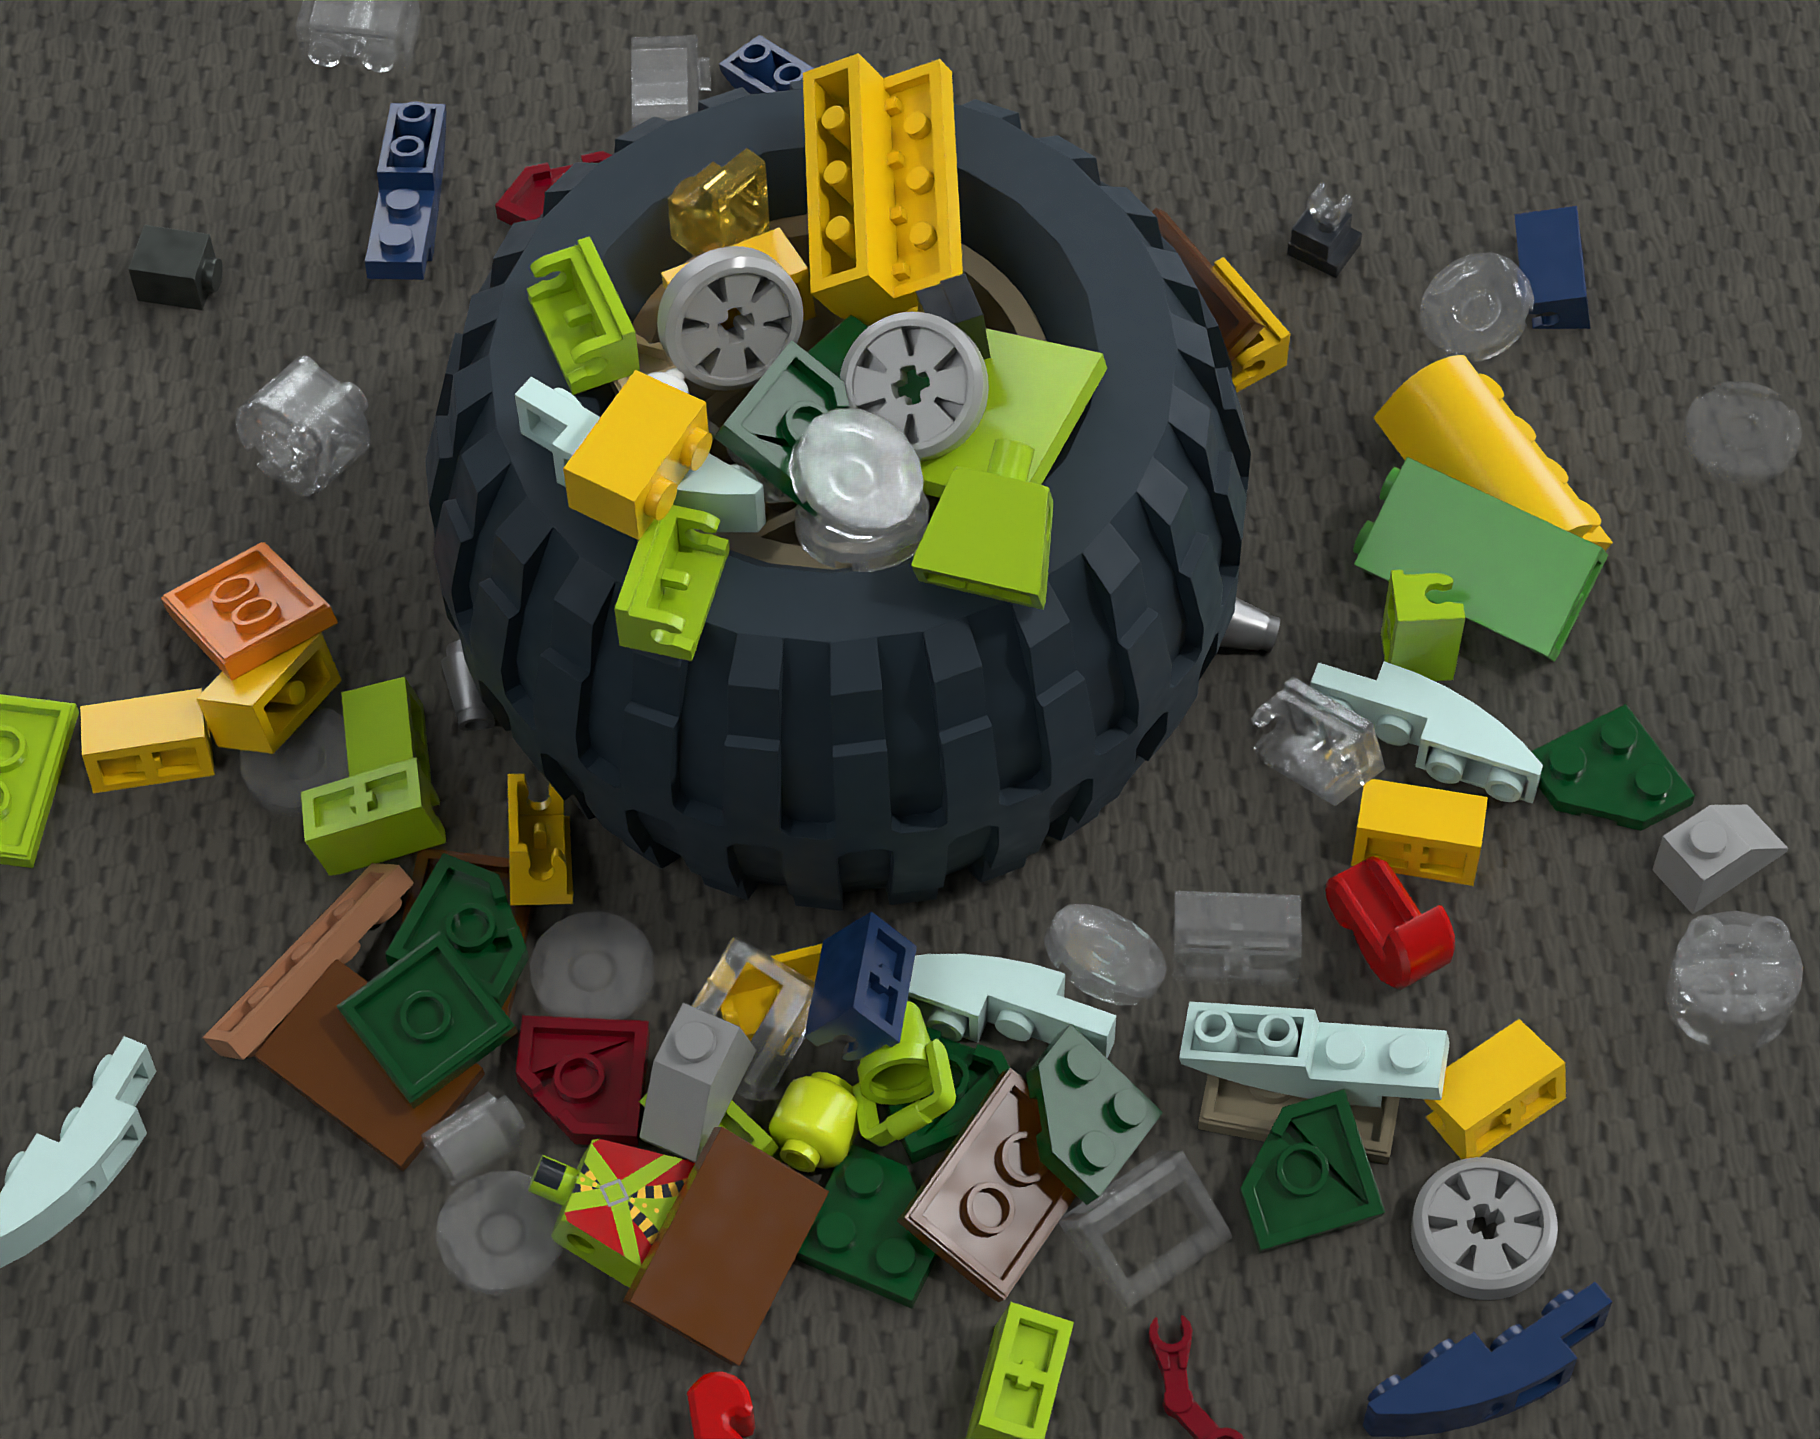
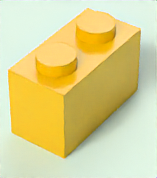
M635 370L563 468L569 508L640 540L654 519L660 521L668 514L676 498L677 487L690 469L693 471L698 470L710 452L713 437L708 430L706 402Z
M322 632L233 681L222 671L196 700L218 747L274 754L341 682V677Z

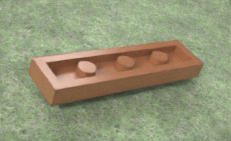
M371 863L202 1038L220 1056L244 1060L246 1057H253L274 1032L273 1029L294 1009L336 959L343 964L350 961L359 951L361 944L358 941L373 925L384 923L399 910L402 905L400 897L414 884L411 878L400 865Z

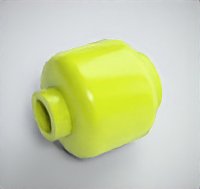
M816 1072L811 1076L794 1079L790 1083L769 1123L770 1136L781 1149L780 1157L785 1163L797 1170L812 1172L815 1168L827 1169L835 1167L844 1160L859 1131L856 1113L858 1102L855 1096H853V1087L836 1075L826 1072Z

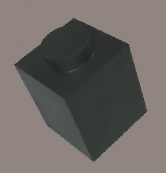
M144 225L128 270L137 301L203 310L209 291L217 292L220 287L223 264L222 260L215 256L210 234Z

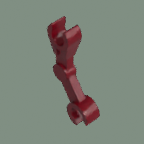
M1181 1315L1180 1331L1183 1338L1178 1343L1168 1344L1163 1342L1158 1335V1318L1155 1317L1150 1324L1148 1342L1163 1376L1165 1390L1163 1407L1168 1416L1177 1419L1194 1439H1245L1235 1429L1228 1427L1220 1428L1194 1400L1192 1391L1189 1389L1187 1365L1193 1332L1189 1320L1184 1315Z

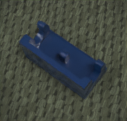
M1577 206L1514 214L1524 314L1556 313L1552 316L1532 318V328L1591 329Z
M869 912L825 939L822 944L804 1037L816 1046L831 1042L838 1035L853 1037L856 1041L849 1042L844 1047L842 1058L846 1061L861 1059L886 1044L889 1047H893L900 1043L917 946L873 912Z

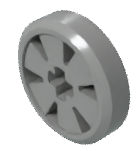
M742 246L717 248L691 260L674 276L667 286L658 310L657 327L659 339L664 351L676 368L693 383L713 390L741 389L756 384L791 340L797 344L803 325V303L795 282L783 267L762 251ZM737 308L741 314L734 317V327L725 330L720 323L727 320L728 310Z
M902 312L875 322L854 341L841 368L840 379L845 384L850 405L845 411V417L852 430L864 443L874 450L898 460L927 461L952 452L961 446L975 431L987 405L989 391L988 374L979 349L960 328L932 314ZM912 369L916 370V375L922 378L928 377L930 381V386L920 391L921 402L912 405L911 398L905 395L900 397L898 394V387L907 384V372Z
M1487 1157L1458 1160L1434 1173L1418 1194L1411 1220L1413 1248L1425 1271L1437 1283L1453 1293L1478 1300L1507 1298L1533 1285L1544 1273L1550 1262L1558 1231L1553 1203L1542 1185L1522 1168L1503 1160ZM1484 1217L1486 1225L1494 1222L1498 1225L1496 1226L1493 1239H1483L1481 1231L1475 1234L1470 1232L1475 1218Z

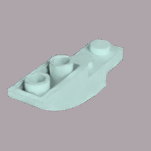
M530 377L515 393L521 434L553 453L557 483L566 487L563 468L600 417L584 408L568 391L562 388H555L553 390L535 378ZM709 453L702 466L696 471L690 469L677 487V494L673 505L704 511L720 519L717 532H759L766 524L763 484L758 481L753 473L741 465H728Z
M1385 661L1377 681L1318 663L1311 680L1307 711L1317 714L1326 724L1334 727H1347L1349 725L1375 732L1382 741L1392 745L1402 746L1408 743L1417 745L1419 750L1415 767L1426 770L1435 780L1448 784L1462 781L1485 788L1490 796L1500 801L1515 802L1520 799L1533 804L1543 765L1520 739L1475 703L1446 686Z
M971 954L915 955L907 1001L914 1003L920 1009L927 1027L942 1032V1038L960 1041L964 1037L979 1042L986 1023L990 1022L995 1024L996 1029L1008 1038L1027 1041L1030 1037L1051 1043L1059 1032L1071 1024L1106 1058H1108L1115 1040L1116 1015L1065 998V973L1031 963L992 956Z
M1189 1001L1179 1059L1181 1064L1213 1076L1251 1087L1307 1099L1345 1088L1350 1105L1381 1108L1382 1096L1441 1100L1450 1042L1445 1030L1319 1022L1316 1011L1312 1009Z
M124 1036L113 1055L108 1054L100 1061L93 1077V1088L81 1108L75 1107L66 1117L60 1133V1142L36 1133L25 1152L20 1151L12 1159L5 1175V1186L0 1192V1268L25 1256L52 1238L78 1217L109 1186L146 1136V1129L135 1107L156 1073L146 1045Z

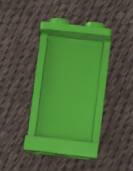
M1409 457L1406 458L1401 469L1394 467L1382 486L1380 499L1385 501L1375 523L1368 520L1355 541L1353 552L1358 554L1354 565L1362 571L1388 582L1391 570H1403L1404 575L1426 573L1448 575L1454 580L1452 589L1443 592L1439 590L1427 592L1425 596L1430 602L1435 604H1441L1446 601L1461 603L1464 605L1466 619L1555 662L1608 557L1606 551L1601 546Z

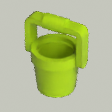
M907 1001L900 1043L893 1047H889L886 1044L861 1058L857 1068L859 1083L855 1084L852 1088L853 1096H855L858 1102L856 1113L861 1136L882 1147L895 1140H901L930 1124L934 1118L950 1110L956 1100L947 1051L939 1040L930 1041L920 1009L914 1003ZM914 1102L887 1117L884 1122L879 1124L876 1103L897 1105Z

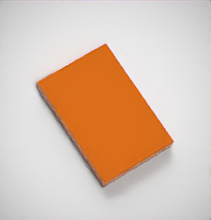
M265 542L251 547L161 597L171 618L231 681L338 623L331 606Z

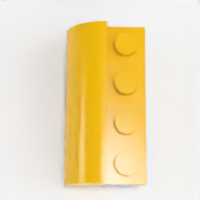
M858 53L803 72L811 294L835 315L843 319L853 315L865 325H872L893 314L918 312L916 291L940 284L942 280L963 274L952 71L941 59L883 78Z
M1464 355L1443 358L1415 373L1394 392L1373 417L1404 460L1409 457L1601 546L1605 551L1613 543L1600 526L1601 518L1599 514L1589 504L1578 498L1567 483L1568 475L1557 462L1548 458L1535 442L1536 434L1532 427L1520 417L1515 416L1502 399L1504 397L1502 388L1489 376L1478 374Z

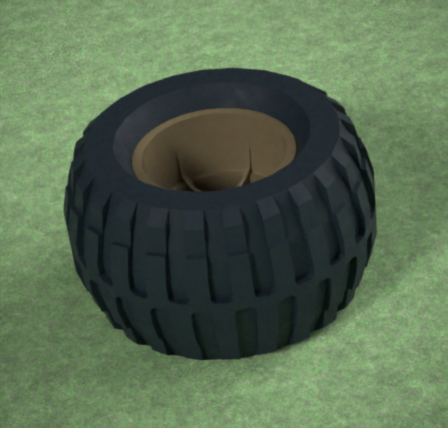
M803 80L790 82V90L750 95L741 87L698 101V112L671 121L653 116L616 138L614 154L600 163H574L545 192L544 209L540 217L534 220L513 223L493 258L492 269L479 292L471 296L463 334L456 332L454 334L425 459L428 500L435 535L433 552L446 616L460 636L464 660L482 702L506 732L512 730L513 739L564 801L570 797L588 820L597 818L603 828L621 839L626 846L660 869H663L682 856L690 872L701 875L706 886L745 900L750 899L759 883L787 886L789 894L794 897L795 906L842 911L844 892L886 887L889 905L937 899L938 888L944 886L946 875L967 868L982 883L1025 866L1027 856L1039 851L1046 835L1062 841L1096 818L1101 808L1120 795L1128 780L1145 760L1148 762L1178 727L1198 696L1199 680L1215 657L1235 612L1251 450L1242 408L1232 381V364L1219 325L1180 256L1161 236L1158 218L1127 187H1112L1100 181L1097 159L1093 155L1058 135L1034 138L1022 131L1018 112L976 99L963 105L954 104L963 274H966L981 308L986 329L1103 353L1107 366L1105 374L1042 485L1050 489L1053 499L1047 593L1044 610L918 581L911 567L913 557L927 528L925 525L929 524L940 498L905 489L901 473L908 461L898 460L887 455L881 457L858 479L855 478L832 509L819 522L714 438L719 429L756 384L741 389L724 391L699 386L686 378L685 383L688 386V394L706 402L708 430L713 437L709 453L728 465L738 464L745 467L763 484L766 524L759 532L706 533L702 530H695L699 533L713 534L728 539L730 551L692 661L620 646L614 608L639 540L569 508L566 487L557 483L553 453L521 434L515 393L530 377L535 378L553 390L555 388H562L571 393L528 300L527 288L543 280H551L561 272L556 271L545 277L535 278L530 265L540 257L578 245L577 240L590 236L636 334L645 338L649 344L660 342L657 318L659 305L665 292L661 273L688 263L708 251L729 247L780 227L808 267L810 277ZM814 296L816 317L803 322L797 345L806 352L845 320L831 312ZM610 383L573 395L584 408L599 417L602 416L616 397Z

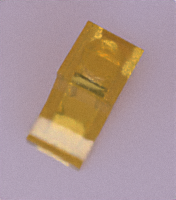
M746 148L723 167L713 161L696 176L687 177L681 181L674 189L672 195L668 197L671 238L695 257H698L708 251L729 247L770 231L765 161Z

